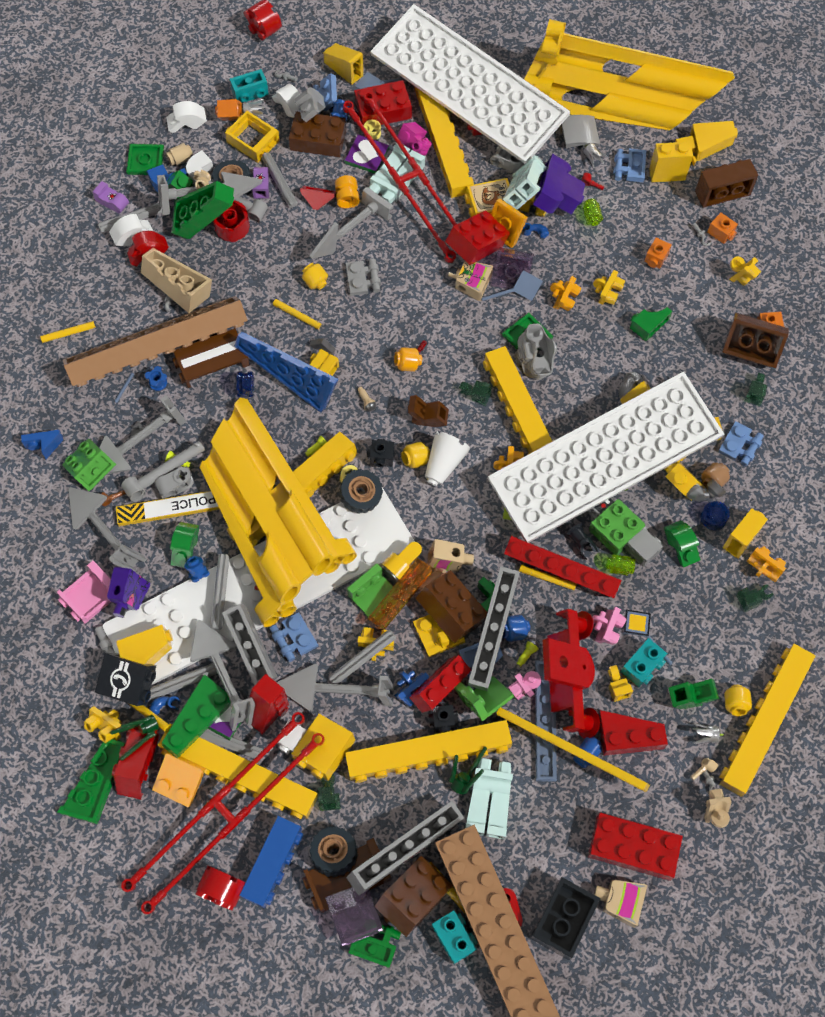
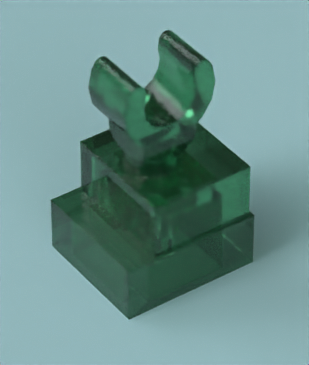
M758 373L755 381L752 380L744 402L761 406L767 389V385L763 384L764 374Z
M476 380L474 387L466 382H461L459 389H461L460 393L471 395L472 401H476L486 407L492 394L489 383Z
M763 585L758 591L757 589L749 591L748 587L738 592L736 596L744 612L759 607L763 602L762 599L769 600L774 595L773 593L765 594L764 590L769 585Z
M334 774L331 776L332 779L330 781H325L324 778L321 779L323 787L318 788L320 811L341 809L339 793L334 791Z

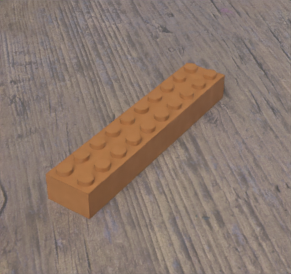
M234 296L63 359V364L72 386L77 385V387L86 385L88 380L93 378L95 380L102 379L109 372L113 374L121 372L125 366H137L141 360H153L158 357L157 354L163 352L165 354L172 353L176 347H188L193 344L192 341L209 339L211 334L217 333L219 335L225 333L227 328L232 326L234 328L241 327L248 320L240 299Z
M475 824L435 842L510 1017H560Z

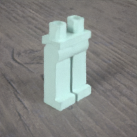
M396 143L387 161L391 167H394L399 176L413 171ZM404 146L410 156L423 169L425 167V156L413 150L410 152V149ZM385 164L370 178L369 188L377 194H382V198L389 203L397 202L403 193L391 177ZM415 178L404 182L405 185L408 187Z
M534 155L512 175L513 179L503 200L516 210L540 191L537 182L540 174L547 167L538 156Z
M482 758L478 768L475 770V775L481 769L484 770V773L473 785L465 829L475 824L479 835H484L489 795L492 794L486 836L505 840L510 788L513 778L511 763L499 762L498 771L490 770L492 760Z

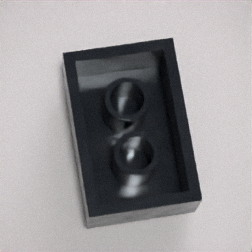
M561 877L530 939L567 960L572 959L601 898Z

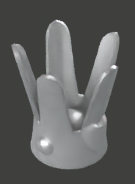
M264 99L254 102H243V112L249 111L256 116L263 115V112L258 111V109L265 108L264 106H259Z
M594 143L586 145L583 151L593 168H595L593 157L602 163L604 161L600 156L608 157L598 150Z
M694 723L707 729L693 728V730H696L698 734L708 736L693 742L694 744L705 742L718 743L719 737L724 735L719 733L718 727Z

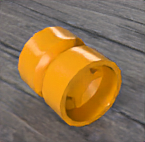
M344 175L335 181L337 205L340 208H354L359 204L358 185L355 177Z

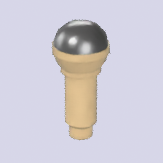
M359 387L358 393L363 400L364 409L369 412L375 410L376 402L368 396L363 387Z

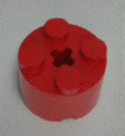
M261 0L244 11V16L249 22L248 28L252 34L257 33L262 41L282 27L278 13L272 11L273 5L268 0Z
M236 200L233 201L230 208L213 220L216 234L225 241L236 242L244 238L250 229L246 207Z
M207 865L195 895L233 911L246 882Z

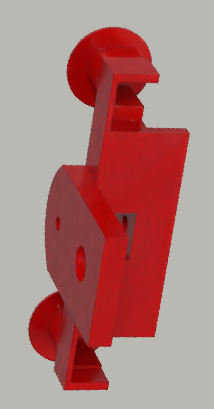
M565 609L556 612V615L567 619L568 629L548 635L546 639L542 640L544 680L550 683L551 712L567 710L569 711V716L573 717V725L563 727V731L579 732L581 737L591 738L599 730L600 717L596 710L592 708L584 709L582 689L591 686L595 676V667L590 653L586 648L580 647L579 640L589 637L593 630L594 622L590 613L586 611L577 612Z

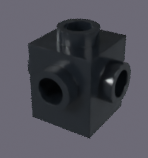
M385 439L372 440L371 446L367 448V457L370 458V465L375 467H393L395 442Z
M439 703L432 710V713L429 714V724L434 727V732H449L454 730L455 723H458V713L453 711V705H448V703ZM447 715L448 717L446 719H442L440 716Z

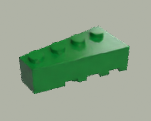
M215 181L176 199L171 233L191 239L232 206L234 188Z

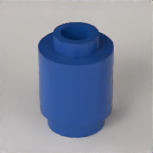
M586 737L579 746V748L596 757L603 750L601 742L595 737ZM576 756L573 757V760L583 768L592 765Z

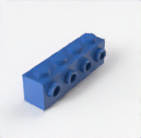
M277 816L239 895L241 898L264 909L266 905H271L275 897L273 890L276 884H281L285 875L282 871L285 865H289L293 859L294 853H292L295 844L299 845L302 840L301 826Z

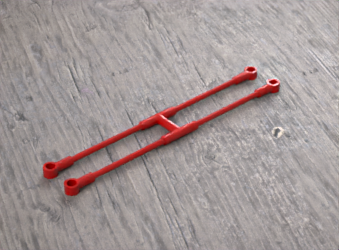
M366 92L363 102L368 104L373 112L378 115L408 159V163L413 171L399 176L394 167H391L361 123L360 117L353 109V102L345 101L343 111L349 113L353 121L358 124L388 168V172L403 194L407 196L439 243L438 246L445 255V261L453 263L456 253L451 251L445 242L441 240L409 193L410 191L404 182L418 176L452 225L455 226L457 223L430 185V181L420 166L410 156L380 112V108L373 100L374 95L371 92Z
M301 712L294 713L292 720L281 730V733L228 785L223 786L198 811V814L144 867H141L130 879H125L122 882V890L132 892L139 880L147 874V870L201 817H205L214 807L228 821L226 826L218 832V836L163 890L161 889L154 897L141 905V911L144 914L153 913L155 906L184 875L221 839H224L251 812L250 810L304 757H307L317 746H322L325 743V737L321 733H315L312 736V741L301 750V754L236 816L221 802L231 791V788L284 736H287L297 725H302L305 722V716ZM297 715L302 716V720L300 722L295 721V717ZM317 736L322 737V741L320 743L315 742V738ZM128 881L132 884L129 890L125 886ZM148 903L151 905L149 912L145 910V905Z

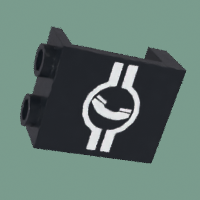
M115 652L104 653L95 693L135 706L147 705L151 697L152 682L156 678L155 670L157 665H144L121 658L120 654Z

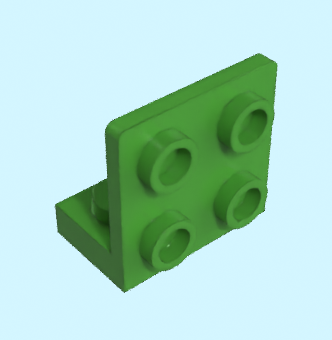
M87 439L79 445L73 454L65 459L62 465L80 484L90 491L116 463L92 440Z
M617 499L591 522L589 531L617 557L622 552L624 545L645 527V523L620 499Z
M375 564L347 588L349 598L373 623L377 622L402 600L401 594L383 577L382 568L378 564Z
M494 676L490 679L487 691L478 688L473 690L469 685L465 686L461 682L455 687L462 702L482 721L514 697L513 693Z

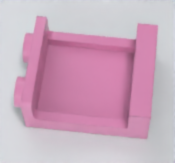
M94 561L87 565L89 570L62 592L59 589L57 591V594L60 596L57 600L64 608L69 606L72 609L70 614L77 622L82 620L84 624L111 602L107 598L111 579Z

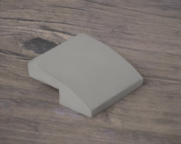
M569 115L562 123L566 148L581 145L585 148L586 145L594 143L596 147L600 146L594 116Z

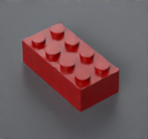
M599 813L595 822L588 858L671 881L675 878L683 836Z

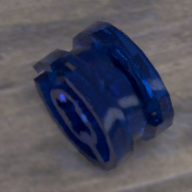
M243 371L237 372L236 387L238 397H243L244 395L248 397L254 396L252 394V391H254L253 371H248L247 373H243Z
M712 501L705 505L700 515V520L707 529L716 531L726 525L730 517V511L724 503Z

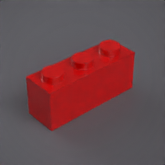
M460 655L449 658L409 698L421 713L433 710L472 670Z

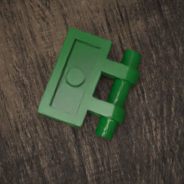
M361 917L358 926L366 928L364 934L355 932L349 954L390 968L397 946L389 944L390 938L399 940L401 932L395 930L394 926H384L376 923L374 919L369 918L367 920ZM372 931L383 934V940L370 937Z

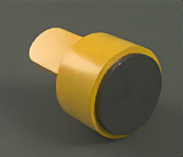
M411 542L399 555L392 552L381 564L383 572L396 584L402 585L413 574V570L409 565L421 554V545L418 542Z

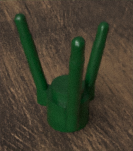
M154 715L123 724L120 728L110 732L113 735L138 727L142 735L146 734L143 739L120 757L121 761L131 755L150 738L156 736L154 731L159 730V726Z
M486 746L483 747L467 773L460 772L456 774L458 755L454 756L452 772L448 780L452 783L451 789L454 792L467 794L469 788L484 773V770L481 769L470 780V776L487 750Z

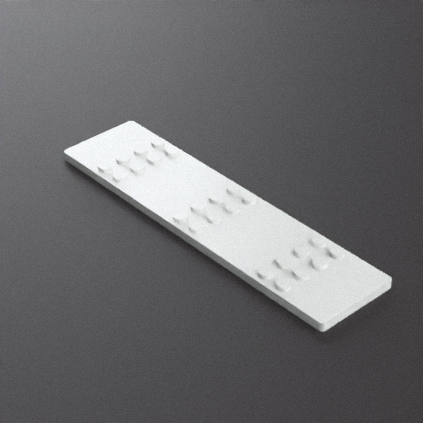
M383 488L380 502L372 511L358 514L357 512H351L348 508L344 507L342 502L319 513L334 539L347 538L357 557L348 564L341 563L338 569L332 573L326 574L323 572L318 576L311 575L301 584L300 592L293 599L297 609L365 574L375 564L380 566L392 552L399 555L411 542H415ZM365 490L362 491V492H360L359 494H360V495L366 494V493H365ZM266 541L254 546L259 557L262 556L265 550ZM240 553L229 559L224 611L238 604H244L256 630L264 626L254 608L263 597L260 591L254 590L256 583ZM217 566L209 569V576L200 579L198 582H192L189 579L142 603L138 610L127 611L124 618L115 617L103 624V629L108 639H110L115 653L118 654L117 640L159 625H163L167 630L170 629L173 636V641H171L172 649L154 664L157 665L155 670L156 678L152 685L195 663L191 662L190 658L197 620H201L211 627ZM223 616L222 629L216 631L234 643L233 636Z

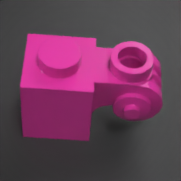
M416 122L404 123L397 136L406 147L412 148L413 151L421 155H427L432 145L428 138H424L427 131Z

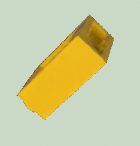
M249 111L240 115L237 121L232 126H229L225 132L228 144L257 163L262 160L263 153L269 152L280 141L277 129ZM248 126L265 135L253 148L237 138Z

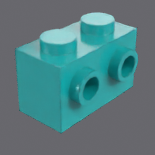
M262 69L230 78L232 94L235 99L242 103L269 95L267 80Z
M648 638L623 666L621 673L638 687L643 683L647 685L654 677L651 673L655 669L660 670L667 662L664 658L668 653Z
M454 910L431 925L453 965L477 950L475 945L478 944L472 933L468 934L465 930L466 922L460 913L456 914ZM452 924L454 929L449 930L446 925ZM463 943L465 949H459L458 944Z

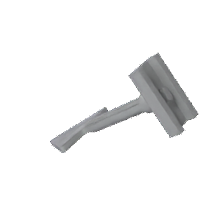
M221 172L223 184L234 188V200L262 184V179ZM157 176L159 206H162L163 215L170 214L169 200L177 199V197H182L198 190L196 187L168 189L165 176Z
M366 187L362 192L361 202L366 205L365 209L339 230L338 224L335 222L309 257L314 259L333 254L336 251L337 240L346 235L369 215L377 213L388 221L392 217L390 210L393 209V205Z
M167 395L160 399L166 409L160 414L161 416L121 446L116 448L108 436L104 437L99 448L116 463L107 474L130 471L131 467L124 459L123 454L165 422L168 423L174 419L180 426L187 422Z
M70 487L68 490L73 529H78L89 518L115 549V552L109 557L110 561L121 568H130L136 572L133 566L139 560L145 562L147 559L143 554L121 544L95 512L107 500V496Z
M197 620L190 661L195 662L204 658H211L231 701L232 710L229 725L232 731L236 730L237 723L243 721L246 722L247 726L251 725L255 703L252 697L245 700L239 698L219 656L220 653L235 649L236 644L203 621Z
M313 664L277 682L285 689L286 696L310 712L313 711L316 692L371 695L372 697H379L384 706L393 707V702L388 694H390V691H394L395 687L388 676H380L379 685L372 686L316 683L318 665Z

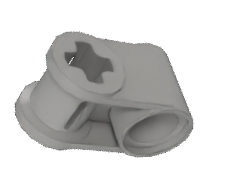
M499 145L495 155L490 158L492 165L513 173L524 165L523 162Z
M181 467L157 478L155 485L162 499H166L191 488L194 481L190 471L187 468Z

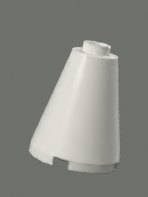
M437 431L434 435L425 473L427 482L433 486L442 485L469 452L470 447L466 443L462 446L459 443V439L444 432L439 434Z

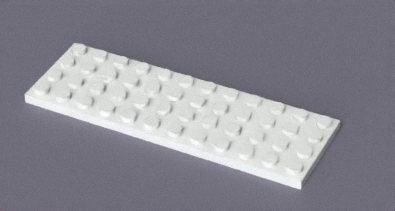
M415 4L410 7L370 51L371 56L524 164L537 153L570 115L568 109Z
M682 372L489 475L487 479L524 541L529 543L724 436V432L685 372Z

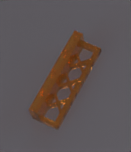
M417 558L367 619L380 631L385 630L433 572V568Z

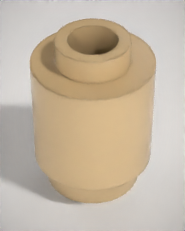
M185 143L169 149V152H166L170 164H176V166L188 161L193 154L190 146L185 145Z

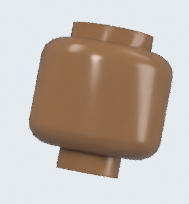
M723 463L710 464L701 473L702 484L708 489L707 484L714 479L723 487L730 479L728 467Z

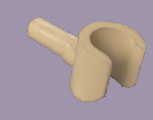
M704 758L701 762L702 766L690 778L694 781L706 770L712 773L717 769L718 764L714 760Z

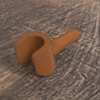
M122 490L110 496L102 492V495L107 496V500L102 506H107L115 498L126 494L125 491Z

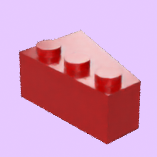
M267 674L251 689L250 698L252 697L255 703L251 725L262 735L278 716L283 717L289 709L287 707L289 703L285 689Z
M602 710L598 713L600 717L599 731L603 756L663 750L668 745L665 725L662 723Z
M138 727L128 730L126 735L127 742L125 746L121 747L119 758L146 736V734L142 735ZM159 730L154 731L155 737L150 738L123 761L119 760L118 764L114 765L112 776L115 779L118 795L142 799L141 785L143 780L147 781L148 778L146 772L150 762L153 761L160 737Z

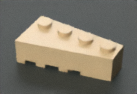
M152 248L142 256L141 273L188 313L210 297L212 279L155 248Z

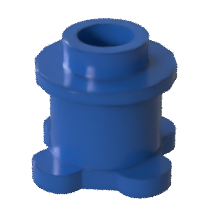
M337 99L336 102L332 103L333 112L330 116L346 118L347 121L348 116L343 111L344 100Z
M155 366L152 371L145 373V378L149 380L151 389L161 391L167 386V375L163 374L161 367Z
M192 556L187 559L184 565L185 569L189 571L188 575L192 582H198L210 574L206 566L203 565L201 557Z

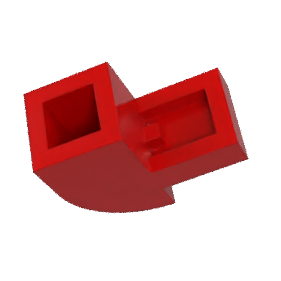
M142 231L132 237L134 245L129 248L127 255L130 264L137 267L142 261V256L152 248L165 253L169 247L165 237L159 233Z

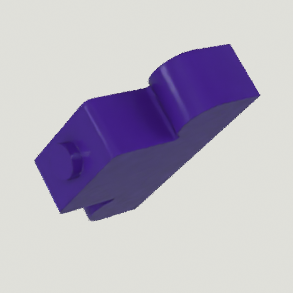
M552 153L545 164L546 170L541 174L538 185L540 191L536 193L533 205L547 213H554L558 207L572 214L584 199L585 183L570 175V164Z

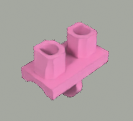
M614 607L613 610L601 611L599 616L593 615V622L596 624L594 630L598 631L595 639L596 642H606L611 645L618 642L620 636L613 631L614 626L622 628L625 624L626 618L619 613L621 609Z
M535 671L527 672L524 678L518 673L515 676L517 681L511 684L509 689L518 700L526 694L532 697L535 695L532 689L540 686L541 677Z

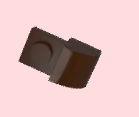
M417 395L410 396L408 413L412 416V423L429 427L447 426L449 409L440 401L426 403Z

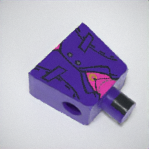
M114 567L107 594L108 600L116 604L113 615L124 618L127 610L139 609L151 584L130 568Z

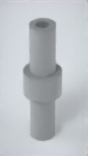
M97 627L95 632L100 640L99 645L102 651L114 653L113 645L110 639L107 638L103 627Z

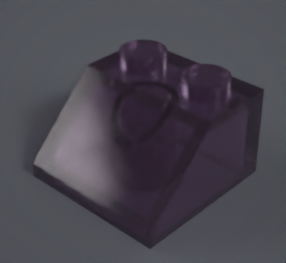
M500 247L497 252L491 286L512 289L523 270L531 273L534 254Z
M351 887L325 897L342 947L383 931L369 889L358 895L354 888Z

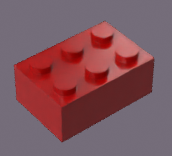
M403 80L354 90L355 105L363 125L371 119L377 120L381 125H384L371 107L363 102L366 92H371L374 95L373 100L380 108V112L388 124L412 119V105Z
M485 210L453 226L445 242L469 265H472L501 249L510 232Z

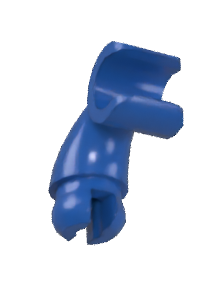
M525 223L523 229H528L524 231V236L530 235L532 231L540 234L541 238H546L549 235L548 228L542 224Z
M176 696L159 697L152 701L149 709L155 714H159L160 709L165 705H169L172 710H178L177 707L172 706V703L174 701L181 702V700Z

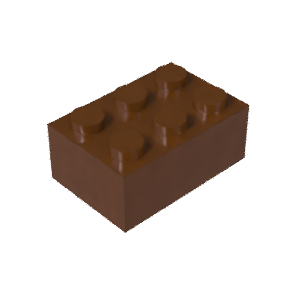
M295 111L289 135L290 150L340 158L347 130L346 118L317 114L305 122L301 118L300 111Z
M751 159L739 160L736 163L724 164L713 169L708 168L701 172L695 193L702 208L750 196L758 178V173Z
M735 312L722 352L776 368L789 335V328Z
M451 570L426 585L416 597V600L453 643H456L479 627L487 617L488 612Z
M420 856L383 893L374 907L407 937L440 903L453 885L428 861Z

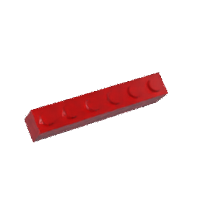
M514 536L510 537L504 552L505 555L611 598H615L622 581L619 578Z

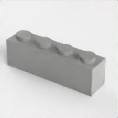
M238 604L222 612L254 686L265 674L272 679L278 678L246 606Z

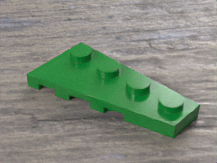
M204 674L162 741V746L176 758L180 757L231 706L227 692Z
M112 739L107 743H102L92 758V763L86 772L82 773L74 790H71L67 796L69 798L59 808L57 813L98 825L114 782L112 770L114 765L118 764L120 760V749L126 745L125 743Z

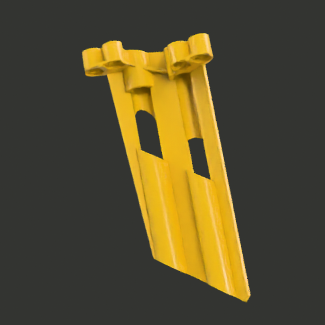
M549 19L545 38L524 80L568 109L570 115L594 116L597 120L670 131L685 120L704 101L710 99L723 89L735 76L732 71L564 33L565 22ZM611 59L641 66L629 77L603 72L604 64ZM575 89L606 95L594 107L562 100V96L566 92Z
M240 397L234 404V410L228 421L223 419L211 440V452L208 458L201 462L200 469L263 597L254 608V611L262 625L270 627L278 622L280 617H288L297 610L293 599L300 592L301 584L311 575L318 576L323 572L326 574L332 573L338 569L341 563L348 564L357 557V554L347 538L334 539L248 399ZM277 477L289 495L285 504L280 508L269 493ZM255 517L267 537L265 550L260 557L247 536L252 528Z

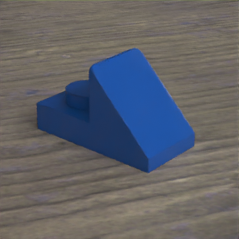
M60 430L21 435V439L26 449L38 450L41 447L42 454L47 459L63 441V436Z

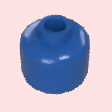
M520 614L508 616L502 638H505L508 642L526 639L530 631L529 621Z

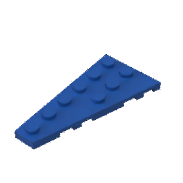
M244 332L237 336L234 346L322 413L339 379Z

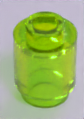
M596 199L586 200L582 208L586 223L591 226H597L603 220L600 204Z
M612 554L611 558H607L606 569H609L611 574L633 575L635 559H631L630 556Z

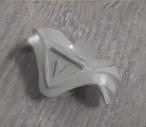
M530 324L517 341L518 350L515 352L516 362L521 363L523 373L526 376L540 380L553 372L557 345L554 340L547 336L540 324ZM537 348L543 351L542 357L536 356Z

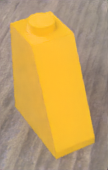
M337 43L328 47L323 52L324 63L351 85L364 76L363 54L361 52Z
M733 121L695 123L692 125L690 136H693L696 146L694 151L696 161H700L733 145L738 135Z
M751 508L730 534L723 549L739 559L768 519L760 511Z
M159 625L117 640L116 643L121 658L144 665H151L157 663L172 649L171 641H173V636L170 629L167 630L163 625Z

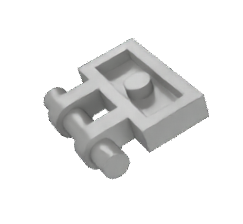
M370 259L369 266L364 267V261L346 263L350 296L368 294L369 287H373V292L375 293L380 292L379 266L376 264L375 259ZM366 274H371L370 280H366Z

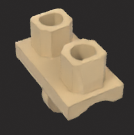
M722 789L710 790V799L706 801L705 822L709 823L711 821L718 828L726 827L730 820L728 812L731 806L730 797H724Z

